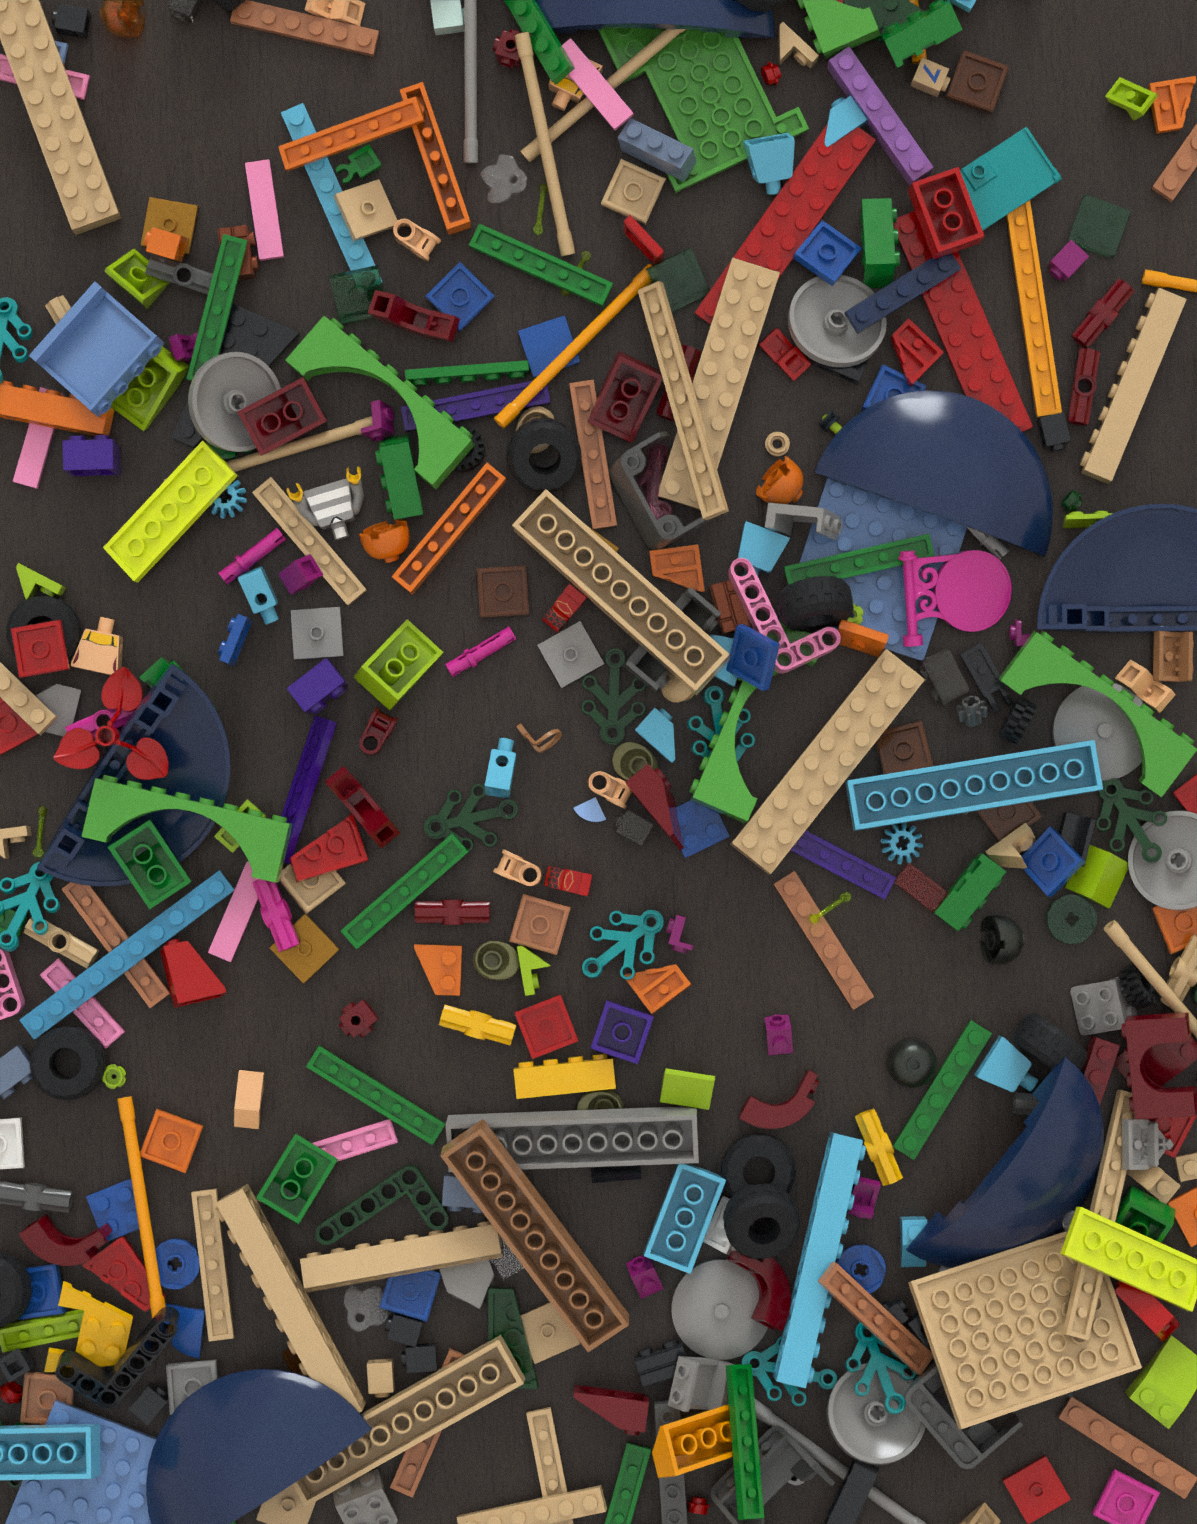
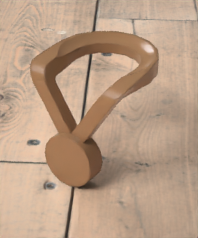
M521 723L516 726L523 738L530 742L537 753H543L562 737V732L559 729H553L537 741H534ZM555 734V736L549 742H547L540 748L537 747V745L541 744L548 737Z

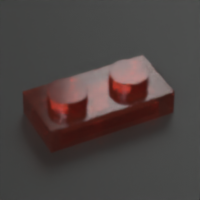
M910 863L906 864L894 881L897 886L931 912L937 909L949 893Z

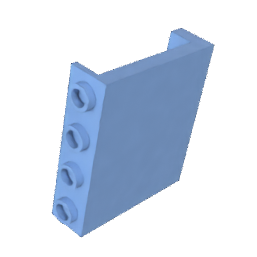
M94 281L29 356L92 413L100 417L101 414L106 413L111 408L112 402L117 396L127 390L128 384L133 378L143 372L149 360L160 353L164 342Z

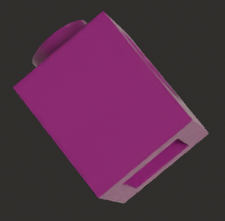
M1070 240L1047 266L1050 268L1049 272L1057 280L1062 279L1066 282L1089 256L1075 242Z
M309 554L292 562L278 575L290 595L309 587L323 576V573L312 555Z

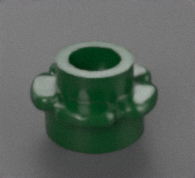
M1072 489L1061 502V506L1066 510L1065 512L1070 510L1075 512L1083 502L1080 498L1082 496L1081 492L1077 493Z

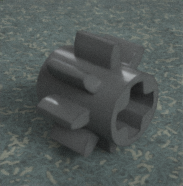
M976 696L965 697L962 700V705H956L959 722H964L966 726H978L982 723V718L988 717L985 701H980Z

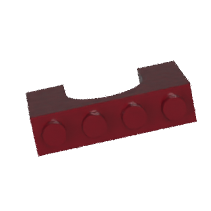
M1189 1012L1128 1016L1125 1023H1122L1121 1030L1122 1037L1127 1038L1124 1058L1125 1063H1129L1130 1072H1127L1128 1088L1132 1087L1133 1097L1129 1098L1130 1111L1135 1114V1119L1196 1116V1086H1160L1148 1077L1143 1064L1145 1052L1150 1047L1163 1043L1189 1041L1191 1038Z

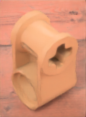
M408 219L398 220L393 227L395 240L427 262L435 245L441 242V239ZM406 226L412 232L408 237H401L398 235V230Z
M602 771L592 773L588 778L590 790L626 810V803L632 793L626 785V781ZM597 775L603 776L606 780V785L601 790L594 788L592 784L593 778ZM624 788V791H623V793H622L620 799H618V797H619V795H620L622 789Z
M502 850L503 856L498 867L494 868L493 872L527 886H536L540 883L542 871L538 866L523 860L522 857L507 850ZM528 868H533L537 872V878L533 882H527L524 878V872Z

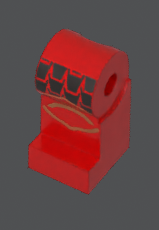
M569 583L554 602V605L545 614L542 621L558 632L584 604L587 597Z
M548 866L544 886L588 897L593 875Z

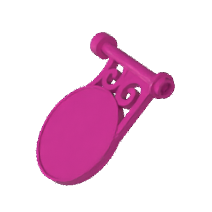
M914 550L900 551V556L897 557L898 560L903 561L907 635H903V646L923 645L922 634H917V622L923 618L938 617L956 629L976 632L994 625L1008 608L1012 592L1010 576L1003 563L990 553L980 550H965L957 554L918 558ZM944 562L938 573L934 568H923L920 572L921 578L927 579L928 572L931 578L927 583L920 580L918 572L922 565ZM927 595L930 598L929 605L925 606L928 601L921 599L918 606L922 612L916 613V600L920 596Z

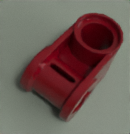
M376 707L360 738L359 745L361 750L369 756L379 754L386 740L393 732L399 718L396 716L392 718ZM368 738H375L378 741L376 749L370 751L365 749V741Z

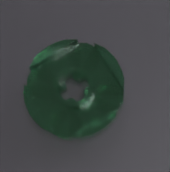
M1068 894L1057 898L1050 904L1046 915L1048 930L1055 939L1067 944H1078L1089 938L1096 928L1097 914L1093 905L1079 895ZM1069 912H1072L1073 916H1078V921L1074 922V926H1070L1068 922H1065V917H1068Z

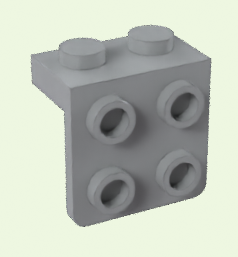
M1119 977L1071 988V997L1081 1035L1120 1030L1122 1023H1125L1128 1016L1137 1015L1135 1006H1131V1001L1127 1002L1125 999L1127 995L1121 992L1124 989L1119 986V982L1122 981Z
M379 1469L367 1472L333 1491L335 1507L344 1524H396L398 1522L397 1515L384 1491L382 1475Z

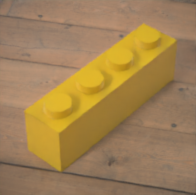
M605 1053L592 1055L593 1059L583 1060V1056L568 1057V1062L558 1063V1059L543 1060V1065H533V1061L518 1063L519 1067L514 1068L516 1098L522 1099L616 1089L613 1057L608 1058Z

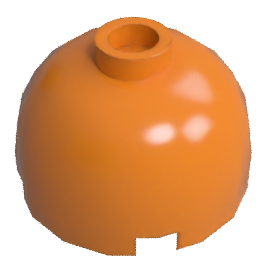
M784 456L785 461L778 459L770 466L761 478L766 480L762 488L759 485L756 488V495L766 503L789 504L798 501L803 494L801 489L804 483V475L796 463L787 456Z
M396 519V524H388L387 521L380 522L362 530L363 534L359 533V537L364 550L372 558L384 559L386 563L398 560L399 554L406 550L410 541L409 528L405 519Z

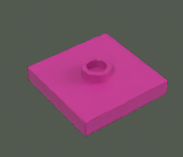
M1113 1469L1092 1514L1110 1524H1145L1160 1492Z

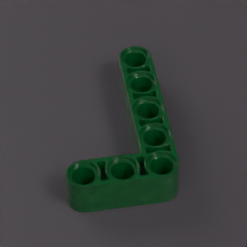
M408 1164L324 1220L317 1227L315 1237L320 1244L330 1245L405 1194L408 1195L426 1224L433 1230H441L447 1226L449 1212L445 1206H442L441 1199L420 1168L416 1165ZM407 1170L414 1171L417 1175L416 1181L413 1183L406 1182L403 1177L404 1172ZM386 1184L393 1185L396 1189V1194L392 1197L386 1196L383 1193V1186ZM420 1191H426L430 1194L431 1200L428 1203L418 1201L417 1194ZM366 1198L372 1199L375 1202V1209L372 1211L365 1210L362 1206V1201ZM345 1212L352 1213L355 1218L354 1223L351 1225L345 1224L342 1221V1214ZM441 1212L445 1217V1221L441 1224H435L431 1219V1214ZM322 1227H331L334 1231L333 1238H324L321 1234Z

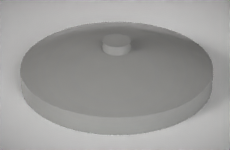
M841 275L833 286L820 277H815L803 284L794 295L788 310V328L795 344L812 360L831 367H850L866 361L877 351L886 332V317L857 334L844 313L873 295L874 292L861 281L849 276Z
M243 352L223 353L206 361L194 375L188 395L190 416L199 434L212 446L224 451L243 452L255 449L256 446L237 412L281 389L275 374L262 360Z
M1113 684L1112 687L1118 692L1124 689L1135 697L1132 702L1139 707L1142 705L1141 699L1131 690L1119 684ZM1081 686L1072 691L1061 702L1052 724L1054 746L1095 740L1102 781L1123 777L1139 766L1142 762L1141 751L1134 728L1126 714L1108 696L1092 688Z
M1188 811L1165 812L1167 815L1165 825L1159 827L1147 821L1141 827L1150 842L1160 846L1162 850L1160 860L1154 864L1145 862L1141 855L1143 848L1134 836L1128 854L1130 876L1138 891L1153 904L1169 910L1193 909L1197 907V814ZM1161 814L1155 816V821L1162 823L1164 816ZM1150 848L1147 850L1148 856H1156L1157 852L1155 849Z
M711 1259L697 1264L693 1267L691 1274L685 1273L675 1288L671 1305L674 1327L686 1346L701 1356L716 1360H727L742 1356L761 1341L768 1329L751 1319L759 1299V1288L755 1278L748 1271L727 1259Z
M868 1363L861 1364L857 1372H846L831 1390L827 1402L828 1426L835 1442L852 1458L872 1465L890 1464L904 1458L918 1445L926 1427L907 1404L904 1410L896 1415H892L885 1410L884 1401L886 1396L876 1371L869 1384V1393L864 1397L857 1396L853 1388L860 1381ZM886 1367L895 1393L901 1394L905 1399V1392L914 1380L904 1381L899 1373ZM859 1384L858 1391L865 1393V1386ZM891 1400L890 1407L892 1409H897V1402Z

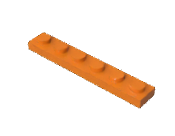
M415 96L278 146L285 170L291 171L425 122L419 100Z

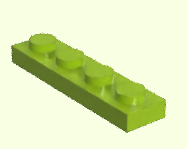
M73 1310L63 1314L19 1321L0 1327L2 1353L13 1351L16 1348L23 1349L79 1337L84 1311Z

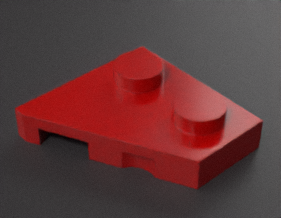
M909 318L890 337L910 387L944 353Z

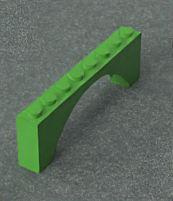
M797 0L800 8H806L808 16L804 17L809 31L814 30L817 39L813 40L818 54L823 52L826 59L837 55L847 47L853 48L881 36L870 7L865 9L856 8L836 0Z
M323 316L285 361L307 381L311 377L321 374L351 372L375 378L395 390L407 403L417 427L419 458L418 465L414 470L436 490L475 446L471 440L473 435L463 426L458 429L453 425L454 419L444 410L439 413L433 407L436 404L429 397L424 395L421 398L415 392L417 388L406 379L402 382L397 377L399 373L389 364L383 366L379 362L381 358L370 348L368 351L360 346L362 344L361 340L351 333L348 336L342 331L344 326L335 318L329 320Z
M779 620L790 644L810 635L805 631L788 629ZM768 633L766 637L778 643L779 639L775 633ZM808 645L800 646V652L804 656L811 655L812 651ZM779 655L777 657V661L781 666L789 665L787 656ZM817 659L806 664L813 667ZM773 671V675H772V676H774V675H776V674H778V673H777L776 671ZM738 677V680L742 682L738 690L734 688L728 702L732 703L729 712L724 711L718 723L722 726L719 735L714 733L708 746L712 748L710 756H704L699 770L703 771L699 780L694 779L689 792L693 794L691 797L692 801L745 824L749 820L757 798L750 794L739 771L735 753V731L740 712L756 687Z
M1043 630L1040 634L1033 631L998 679L1020 695L1024 690L1036 686L1068 683L1089 687L1108 696L1126 714L1137 735L1142 759V776L1138 781L1162 797L1197 751V748L1192 745L1195 741L1184 733L1180 736L1172 731L1175 726L1164 718L1161 721L1155 719L1152 716L1154 714L1152 709L1143 703L1140 707L1132 702L1135 697L1124 689L1118 692L1112 687L1114 682L1102 674L1100 678L1092 673L1094 667L1082 659L1079 663L1072 658L1074 653L1064 645L1059 649L1052 644L1054 638Z
M103 775V779L95 778L82 837L101 842H111L112 836L116 832L143 815L166 809L188 810L215 821L236 840L252 868L251 877L275 883L280 881L293 825L287 823L286 817L273 815L272 819L262 817L263 812L248 809V813L238 811L239 806L224 803V807L214 805V800L200 797L198 802L190 800L191 795L176 792L175 796L166 794L167 789L152 786L151 790L142 788V783L128 780L127 785L117 783L118 778Z

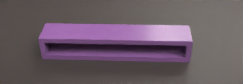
M847 47L831 58L827 65L828 71L847 98L851 95L868 119L866 125L907 184L911 186L913 182L922 180L930 175L934 167L851 48Z

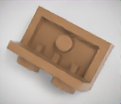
M1154 632L1153 681H1192L1194 670L1193 632Z

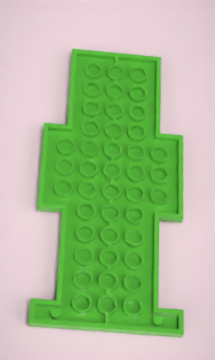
M602 27V30H598L616 70H618L665 29ZM687 29L676 36L622 82L625 83L645 73L677 141L694 149L697 163L685 182L666 173L675 194L748 160L743 145L744 140L789 133L795 138L809 131V127L799 107L776 117L739 38L725 37V33L701 32V30Z

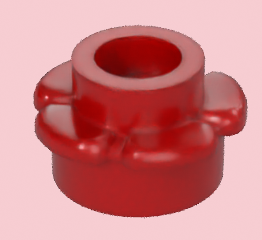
M767 62L765 66L761 67V74L766 85H777L778 79L781 78L778 65Z
M11 1381L1 1385V1398L4 1402L8 1404L20 1402L23 1389L19 1384Z
M692 1497L691 1501H687V1512L707 1515L708 1507H711V1505L706 1504V1498Z

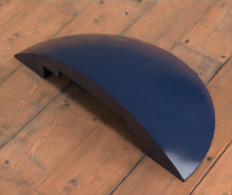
M535 0L553 32L557 34H577L578 29L602 30V27L696 29L701 30V32L725 33V37L774 38L772 10L767 12L753 11L736 0Z
M916 391L892 396L877 402L860 412L839 430L826 447L814 471L816 474L964 525L1042 556L1046 555L1051 536L1053 507L1051 490L1043 464L1030 441L1011 420L988 404L972 397L946 391Z
M1177 504L1141 505L1113 513L1085 529L1062 552L1051 569L1040 597L1037 630L1089 633L1197 632V509Z
M171 664L157 680L119 732V740L135 747L138 741L144 737L158 741L165 749L168 757L169 768L167 776L150 780L136 778L129 772L126 764L127 756L132 750L117 744L110 745L66 814L40 860L37 869L53 877L81 885L118 886L131 884V881L108 849V845L148 818L152 820L179 862L190 855L209 834L215 821L188 810L166 809L155 811L133 820L112 836L111 842H101L82 837L95 778L103 779V775L117 777V783L126 785L128 780L142 783V788L151 790L152 786L167 789L166 794L175 796L176 792L191 795L190 800L198 802L200 797L214 800L215 806L223 807L230 778V753L224 726L217 710L205 692L193 679L174 664Z
M1064 1057L1059 1065L1051 1070L1032 1095L1038 1100L1039 1104L1024 1121L1027 1127L965 1203L959 1201L947 1217L937 1211L906 1250L909 1253L932 1264L954 1268L1056 1235L1073 1218L1076 1207L1082 1206L1097 1177L1104 1146V1128L1096 1095L1086 1077L1070 1060Z
M254 1369L231 1373L215 1379L187 1397L168 1418L157 1437L148 1464L146 1479V1498L151 1524H230L330 1460L371 1431L372 1428L357 1409L339 1393L321 1382L298 1373L278 1369Z

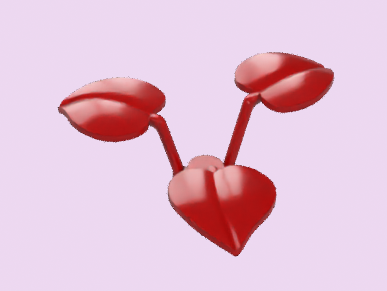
M119 668L107 679L102 689L101 696L104 706L108 709L117 708L114 716L107 722V726L98 728L95 734V741L90 731L83 728L71 729L63 736L53 759L69 768L86 769L95 765L100 759V751L96 745L110 746L117 744L132 750L127 756L126 764L133 776L143 780L164 778L168 774L169 762L163 746L155 739L144 737L138 741L135 747L119 740L120 733L113 726L122 709L132 711L137 708L143 699V689L140 682L128 668Z

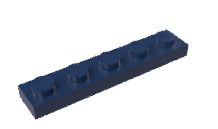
M952 253L934 260L931 258L848 309L844 314L856 333L859 334L953 276L962 268Z

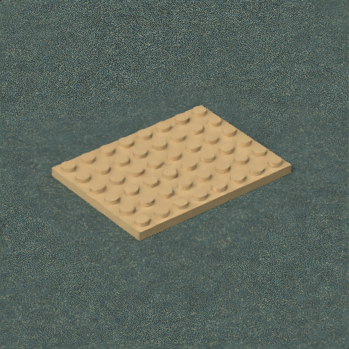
M1068 1231L908 1282L958 1430L1142 1368L1112 1282L1106 1274H1103L1089 1341L1062 1334L1078 1264L1077 1261L1060 1254Z

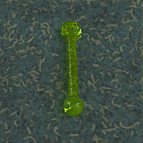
M545 183L540 184L538 187L540 199L537 223L533 228L534 233L537 235L543 232L541 222L545 192L548 191V186Z
M589 251L582 252L578 268L582 269L584 263L590 259L591 254ZM561 289V294L563 296H568L570 294V292Z
M40 806L37 809L39 814L37 845L33 850V855L37 858L42 857L44 853L43 849H41L44 815L47 813V809L44 806Z
M844 892L831 905L817 914H811L809 917L810 922L813 924L817 923L819 918L842 902L850 901L851 894Z

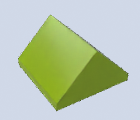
M132 249L106 267L104 272L143 307L148 309L170 282L146 275L145 272L149 261L136 249Z
M1090 845L1085 866L1080 867L1070 877L1064 888L1110 909L1129 869L1128 862L1110 852Z
M666 1068L662 1079L660 1102L709 1110L715 1076Z

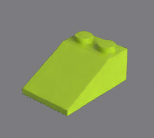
M162 346L160 353L149 360L143 372L133 378L128 384L127 390L117 396L112 402L111 407L141 430L146 431L180 386L190 366L184 362L176 361L172 353Z
M407 619L361 666L353 678L390 711L444 652Z
M1170 1335L1124 1393L1169 1429L1184 1411L1197 1389V1355Z

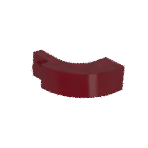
M375 290L368 310L369 315L396 328L433 340L441 339L453 342L460 318L425 309L409 303L395 294Z
M345 766L341 767L324 781L381 849L400 834L381 807Z
M807 1069L794 1095L789 1100L780 1104H768L749 1095L738 1116L739 1119L753 1126L766 1129L782 1128L799 1121L810 1111L815 1103L807 1095L808 1093L813 1094L819 1084V1081L816 1080L818 1075Z
M45 1214L26 1226L19 1233V1236L26 1246L41 1259L56 1265L74 1266L91 1260L99 1251L98 1248L108 1242L106 1237L113 1230L106 1223L84 1237L73 1238L62 1234L54 1226L48 1215Z
M731 1251L727 1260L748 1271L758 1284L759 1299L751 1319L771 1330L782 1331L789 1316L791 1306L790 1286L783 1269L772 1257L753 1259L741 1255L737 1251Z

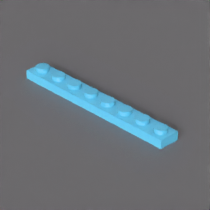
M303 103L281 112L293 141L316 133ZM326 157L304 165L360 293L382 284V279L364 239L353 242L337 206L334 195L342 192V189L328 158Z

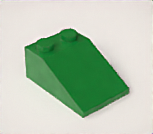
M150 818L108 845V849L149 910L191 883L190 878Z
M295 1133L255 1200L299 1225L338 1159Z
M1131 1186L1119 1203L1115 1222L1161 1243L1174 1225L1176 1209Z

